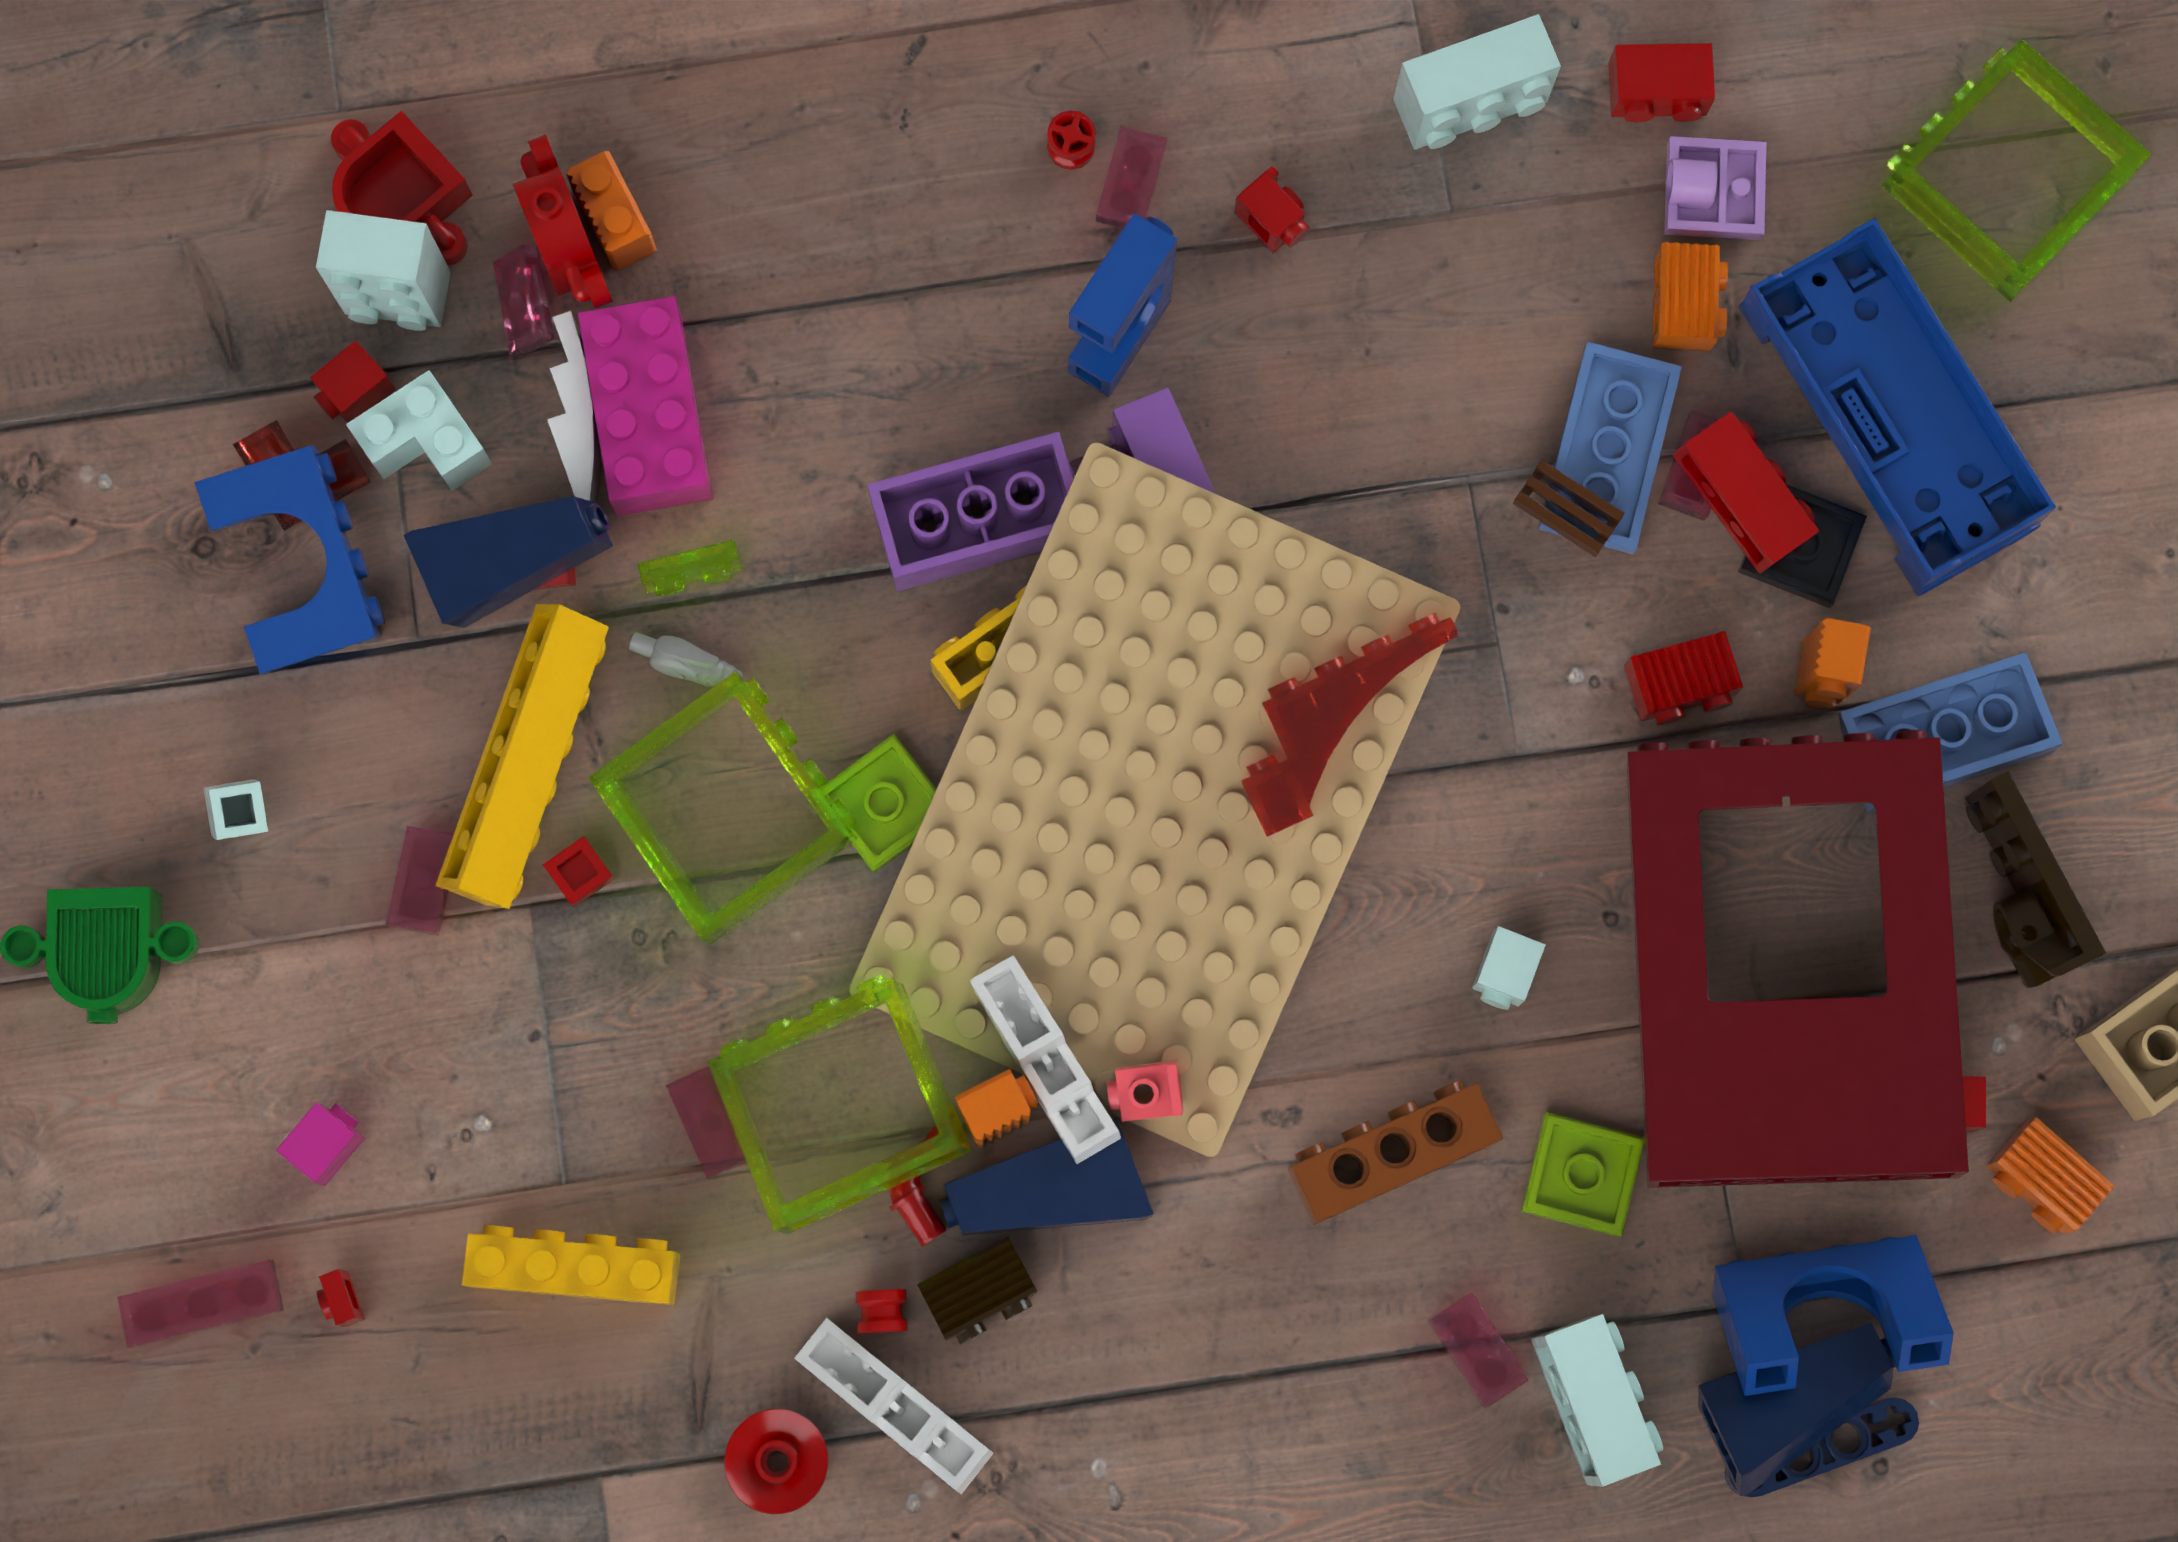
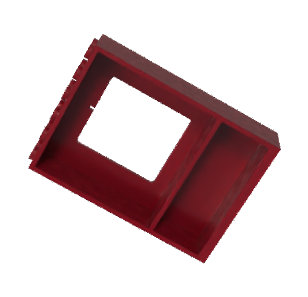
M1910 730L1896 733L1895 739L1875 740L1873 733H1852L1843 736L1844 742L1823 743L1822 736L1804 735L1793 737L1792 744L1771 745V739L1759 737L1740 740V747H1719V741L1698 740L1688 743L1689 749L1668 750L1667 743L1650 742L1637 745V751L1628 752L1627 787L1647 1188L1959 1179L1969 1172L1940 737L1927 738L1926 731ZM1782 797H1789L1790 807L1872 804L1876 813L1886 994L1877 997L1712 1002L1708 997L1698 817L1700 812L1704 810L1782 807Z

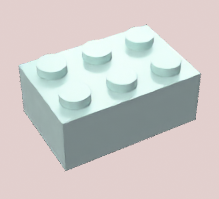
M1537 14L1403 62L1393 100L1414 150L1427 145L1430 149H1437L1455 140L1457 134L1471 129L1475 133L1485 132L1497 126L1502 118L1518 113L1519 117H1526L1540 111L1545 107V103L1548 102L1561 65L1540 15Z
M326 210L316 269L344 314L348 315L349 319L363 324H376L378 319L397 321L396 324L398 326L414 331L426 330V325L441 327L451 271L427 224Z
M1603 1314L1591 1316L1531 1338L1586 1485L1603 1487L1661 1465L1657 1453L1663 1451V1444L1652 1421L1645 1423L1638 1405V1402L1644 1401L1643 1392L1634 1372H1625L1618 1354L1624 1351L1625 1348L1620 1332L1613 1321L1606 1323Z

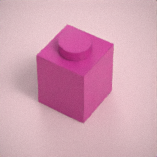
M316 1102L276 1151L314 1183L326 1186L365 1138L354 1130L359 1121L340 1105L335 1103L331 1109H328L326 1106Z

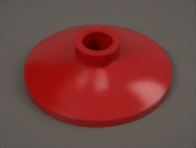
M785 1409L760 1411L744 1420L731 1435L724 1457L725 1474L734 1494L751 1509L765 1514L793 1512L809 1503L823 1486L828 1471L827 1446L818 1428L803 1415ZM775 1451L783 1452L788 1461L786 1468L780 1472L773 1471L768 1464L769 1456Z

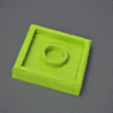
M893 734L816 790L814 795L875 874L912 846L937 789L897 736Z
M1545 1112L1520 1212L1615 1237H1622L1645 1138Z

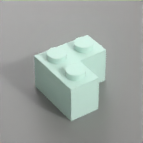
M430 370L346 424L383 480L423 453L430 459L451 491L493 465L484 448Z

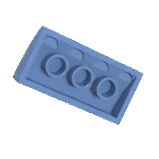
M2026 652L1857 706L1838 714L1843 736L1852 733H1873L1875 740L1895 739V734L1898 732L1921 730L1927 732V738L1940 737L1943 788L2052 754L2063 744ZM1864 803L1867 813L1875 811L1872 804Z

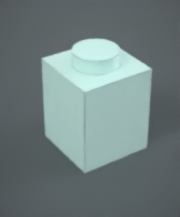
M251 779L203 787L211 837L220 840L268 832L260 781Z
M1498 926L1490 937L1471 989L1481 992L1480 999L1494 1007L1509 1010L1511 1004L1519 1007L1527 997L1546 944Z

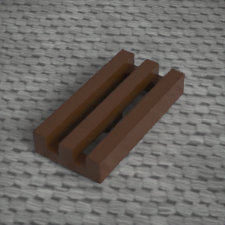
M1543 460L1537 465L1535 471L1513 502L1514 505L1594 557L1598 555L1625 514ZM1541 478L1594 511L1608 522L1605 524L1542 483L1540 481ZM1535 492L1564 513L1598 533L1599 535L1596 540L1530 498L1531 493Z

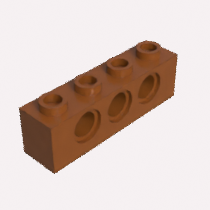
M1458 1080L1433 1092L1437 1101L1419 1109L1416 1101H1411L1388 1112L1391 1122L1372 1129L1370 1122L1367 1121L1341 1133L1345 1141L1344 1143L1326 1150L1324 1143L1320 1142L1296 1153L1295 1156L1299 1163L1292 1165L1288 1170L1313 1225L1503 1139L1502 1134L1478 1083L1465 1088L1462 1081ZM1438 1115L1450 1122L1452 1135L1449 1141L1441 1143L1429 1137L1426 1130V1123L1429 1117ZM1395 1136L1403 1141L1406 1147V1156L1402 1162L1390 1163L1382 1157L1380 1143L1384 1137ZM1350 1157L1358 1163L1360 1177L1356 1183L1344 1184L1335 1177L1333 1165L1336 1159Z

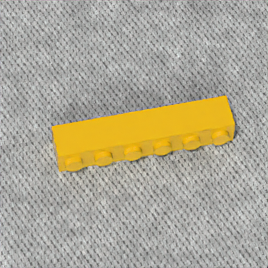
M560 604L535 605L435 886L486 906L510 909L512 901L519 895L522 889V872L528 855L534 850L539 841V824L545 807L552 801L557 788L555 779L562 759L568 755L572 747V731L578 714L588 702L590 694L588 686L593 671L605 654L606 642L604 640L609 626Z

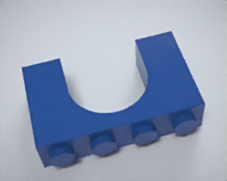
M1133 213L1069 311V328L1082 335V337L1068 357V373L1108 397L1171 301L1177 238L1172 236L1173 231L1161 220L1150 216L1144 219L1136 213Z
M311 445L194 482L211 531H221L272 514H289L307 523L317 533L324 546L327 568L324 581L317 594L308 603L296 610L244 626L260 674L272 672L380 637L381 634L378 626L385 624L384 615L377 597L372 596L368 598L362 581L363 578L369 577L364 556L360 548L351 549L346 531L353 529L344 501L336 503L330 487V483L337 481L328 453L320 455L318 448Z
M1917 1235L1900 1238L1886 1237L1874 1242L1835 1245L1828 1249L1801 1253L1788 1252L1775 1257L1749 1261L1735 1260L1728 1264L1715 1266L1713 1300L1744 1396L1796 1388L1799 1355L1786 1316L1799 1304L1816 1298L1832 1297L1845 1299L1869 1311L1881 1325L1898 1372L1949 1365L1954 1332Z

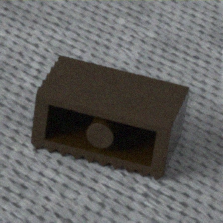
M1009 1236L917 1284L945 1340L947 1341L956 1336L960 1345L987 1331L983 1321L1001 1312L1005 1320H1008L1031 1308L1033 1305L1029 1297L1037 1293Z

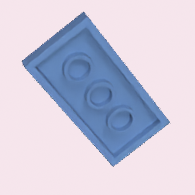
M1587 341L1583 350L1554 468L1625 513L1603 547L1634 554L1637 549L1682 366ZM1549 484V487L1551 489L1561 494L1577 506L1581 507L1594 517L1598 518L1605 524L1608 522L1606 519H1604L1594 511L1590 510L1574 498L1570 497L1554 485ZM1545 500V508L1596 540L1599 535L1598 533ZM1542 522L1539 523V530L1560 535Z

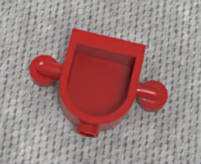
M402 110L372 135H370L367 127L357 120L349 119L337 124L331 133L332 146L337 155L343 160L336 170L332 183V197L337 211L426 223L447 265H454L460 262L467 253V240L457 225L442 221L473 196L465 178Z
M546 134L527 141L531 151L524 153L520 160L526 179L513 183V187L557 295L560 296L572 291L576 300L580 302L591 300L594 308L613 302Z

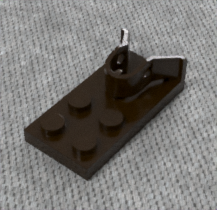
M2009 771L1989 780L1966 796L1965 799L1969 805L1966 807V813L1970 823L1978 833L1983 832L1992 848L1990 858L1996 871L2003 878L2007 877L2015 891V893L1995 902L1993 905V918L2000 946L2009 956L2023 980L2024 986L2027 988L2037 987L2106 954L2104 947ZM2010 936L2012 937V941L2014 942V944H2015L2016 946H2014V945L2011 943V941H2010Z

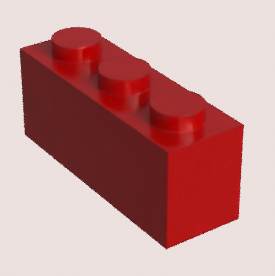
M1730 411L1684 443L1673 454V457L1760 575L1820 531L1814 524L1816 519L1810 507L1803 500L1796 499L1786 486V477L1781 467L1774 460L1767 459L1756 445L1757 438L1753 429L1746 421L1737 419L1734 413Z

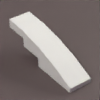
M571 311L552 317L568 362L550 368L566 413L547 419L575 497L597 503L600 476L599 437L584 347Z
M1014 955L970 979L972 988L1021 1073L1027 1079L1034 1095L1076 1164L1120 1140L1119 1130L1093 1091L1089 1078L1066 1044L1063 1033Z
M828 1318L823 1321L794 1358L961 1495L994 1454Z

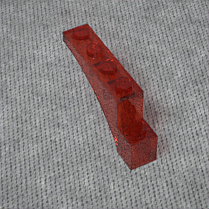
M1433 613L1409 624L1408 627L1411 635L1393 643L1390 635H1385L1363 645L1361 649L1365 656L1346 664L1343 657L1339 656L1314 668L1318 677L1299 686L1294 677L1267 690L1271 699L1263 702L1262 705L1287 760L1278 764L1275 755H1271L1247 766L1250 777L1241 780L1266 837L1314 816L1309 807L1314 791L1331 754L1347 728L1368 702L1397 674L1425 654L1459 636L1451 617L1439 621L1437 614Z

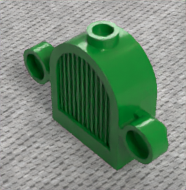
M151 887L47 889L46 938L31 927L24 925L15 926L3 935L0 942V951L8 963L19 968H31L39 964L42 959H46V970L53 988L64 1000L87 1011L86 1023L116 1024L118 1023V1014L134 1009L150 995L159 977L161 958L172 964L189 962L198 952L199 938L191 927L182 922L173 921L161 926L162 894Z

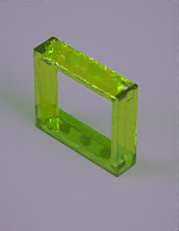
M2023 39L2009 52L2003 46L1999 48L1982 67L1987 74L1977 84L1972 79H1969L1951 98L1950 101L1955 107L1945 117L1939 111L1936 112L1918 132L1923 139L1913 149L1905 144L1891 158L1887 166L1892 171L1882 185L1885 190L2010 302L2135 175L2152 155ZM2011 72L2017 75L2115 163L2107 174L2019 264L1915 171Z
M736 671L588 777L701 941L709 944L717 941L858 839L850 829L856 821L840 798L832 803L821 788L828 780L811 757L803 762L792 747L799 742L793 730L782 717L775 722L764 707L771 701L766 692L760 687L754 677L746 682ZM736 698L829 831L720 910L713 913L621 779L730 700Z
M878 976L869 979L857 986L859 993L840 1001L839 997H831L820 1001L811 1007L813 1014L794 1021L792 1017L776 1021L765 1028L767 1035L748 1042L747 1038L730 1042L719 1049L720 1056L707 1061L775 1232L788 1235L972 1152L905 987L893 978L886 980L885 976ZM886 1003L940 1135L785 1203L734 1072Z

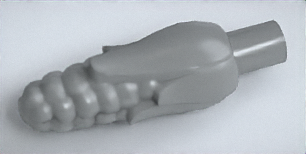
M635 632L631 639L629 650L651 658L650 665L665 675L693 681L707 687L716 686L729 690H736L743 683V674L740 670L682 638L665 635L657 640Z

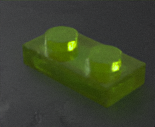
M734 540L637 563L641 582L646 593L655 592L657 596L677 594L685 589L684 584L704 580L705 584L722 583L732 579L733 572L743 570Z

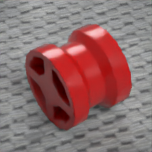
M1070 110L1061 112L1052 119L1047 132V149L1049 157L1056 165L1063 169L1074 170L1082 168L1090 162L1094 156L1096 137L1094 124L1090 118L1081 112ZM1078 142L1080 143V145H1077L1076 147L1071 148L1072 145H1075V144H1077Z
M906 1289L856 1292V1303L861 1307L862 1318L857 1322V1334L908 1331V1321L902 1316V1305L907 1300Z

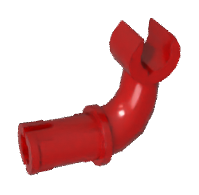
M950 1124L934 1126L927 1133L924 1141L910 1148L899 1157L891 1171L889 1193L892 1205L890 1209L893 1211L897 1208L922 1247L947 1231L922 1191L926 1187L924 1184L921 1185L920 1179L925 1169L935 1160H946L958 1152L961 1141L951 1149H937V1134L948 1128Z

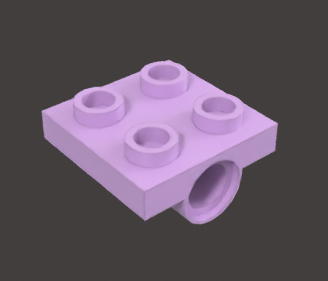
M1670 136L1667 142L1664 235L1761 240L1765 234L1767 142Z

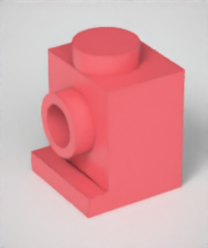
M1177 1060L1117 1067L1115 1070L1116 1080L1107 1081L1110 1111H1120L1122 1122L1183 1115L1184 1106ZM1140 1084L1149 1085L1154 1092L1152 1100L1149 1102L1138 1101L1134 1095L1136 1086Z

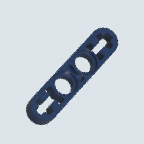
M1885 1398L1872 1402L1845 1422L1853 1426L1859 1436L1858 1446L1854 1451L1848 1454L1839 1452L1832 1443V1432L1810 1448L1811 1461L1807 1468L1802 1471H1794L1786 1466L1779 1471L1782 1479L1776 1481V1475H1774L1751 1493L1743 1496H1763L1904 1444L1911 1440L1918 1430V1413L1912 1404L1900 1398ZM1888 1407L1891 1408L1893 1413H1903L1905 1421L1898 1425L1900 1433L1896 1435L1893 1429H1883L1874 1432L1872 1435L1877 1440V1444L1871 1445L1870 1430L1861 1419V1416L1867 1414V1423L1874 1424L1888 1417L1886 1411ZM1725 1466V1480L1730 1489L1739 1495Z

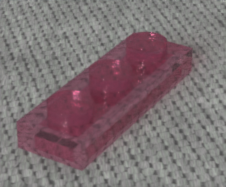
M270 1259L117 1297L127 1348H135L284 1311L274 1260Z

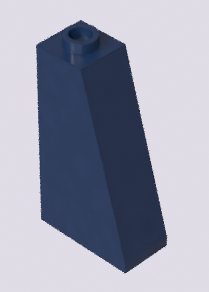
M575 496L412 530L404 535L442 624L462 628L469 626L613 547L607 533L610 530V523L603 509L597 503Z
M1117 1118L1112 1119V1121L1119 1130L1121 1139L1076 1164L1062 1139L946 1183L944 1187L948 1196L938 1199L949 1228L959 1225L963 1236L1142 1221L1152 1217L1154 1213Z
M1872 1323L1797 1349L1799 1361L1796 1388L1744 1396L1737 1371L1698 1385V1408L1740 1496L1751 1493L1891 1389L1893 1370L1896 1365L1886 1338H1879Z

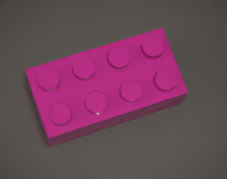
M676 296L578 313L608 497L615 515L622 516L712 500L713 495L685 332Z

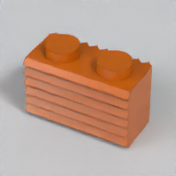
M603 151L568 169L566 175L578 203H580L595 236H597L598 242L601 244L612 269L619 271L657 251L652 233L609 151Z
M1663 242L1654 258L1652 348L1711 351L1718 341V337L1725 336L1727 328V309L1719 308V291H1725L1727 287L1728 263L1720 261V246L1717 244L1710 246L1697 243Z
M1826 618L1821 621L1800 643L1803 649L1799 652L1802 658L1797 662L1800 668L1796 671L1799 677L1794 681L1797 685L1793 690L1795 695L1805 698V704L1816 708L1832 709L1835 708V704H1842L1859 686H1862L1871 627L1832 618Z
M1010 1069L954 1097L956 1106L976 1146L984 1148L986 1142L993 1144L995 1137L1002 1139L1004 1133L1011 1135L1013 1128L1020 1130L1022 1123L1029 1125L1031 1111L1038 1108L1036 1097L1025 1076L1023 1075L1015 1079Z
M2037 1117L2025 1120L1986 1165L1988 1169L1996 1174L1992 1178L1996 1186L2014 1199H2017L2018 1196L2024 1198L2028 1204L2034 1207L2031 1213L2033 1218L2052 1233H2057L2058 1230L2064 1234L2076 1232L2114 1188V1185Z

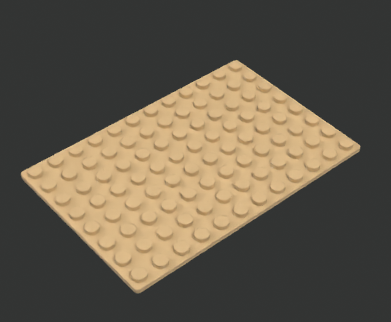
M1092 443L1086 450L849 987L851 996L1021 1073L969 981L1014 955L1063 1033L1066 1044L1089 1078L1093 1091L1107 1112L1121 1118L1120 1111H1110L1107 1092V1081L1116 1080L1115 1070L1117 1067L1177 1060L1184 1106L1183 1115L1129 1122L1207 1157L1216 1156L1223 1145L1460 612L1459 602L1452 597L1101 443ZM1140 1084L1134 1089L1135 1098L1140 1102H1149L1154 1097L1153 1089L1147 1084Z

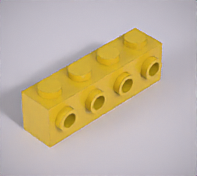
M1026 586L1015 595L1016 600L1001 611L999 608L989 611L974 624L976 627L974 630L961 639L958 636L949 639L935 650V657L930 660L932 673L960 712L976 701Z
M483 1225L482 1234L468 1233L462 1286L675 1305L681 1254L675 1251H667L668 1241L637 1238L636 1248L616 1246V1236L586 1234L585 1243L564 1242L565 1232L534 1229L533 1239L513 1237V1227Z

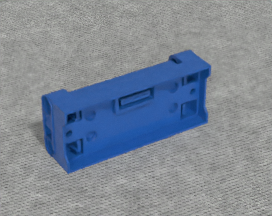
M1875 218L1855 228L1842 239L1785 271L1773 274L1751 286L1744 301L1739 305V309L1760 343L1772 342L1900 549L1894 560L1917 597L2038 529L2041 526L2040 523L2056 508Z

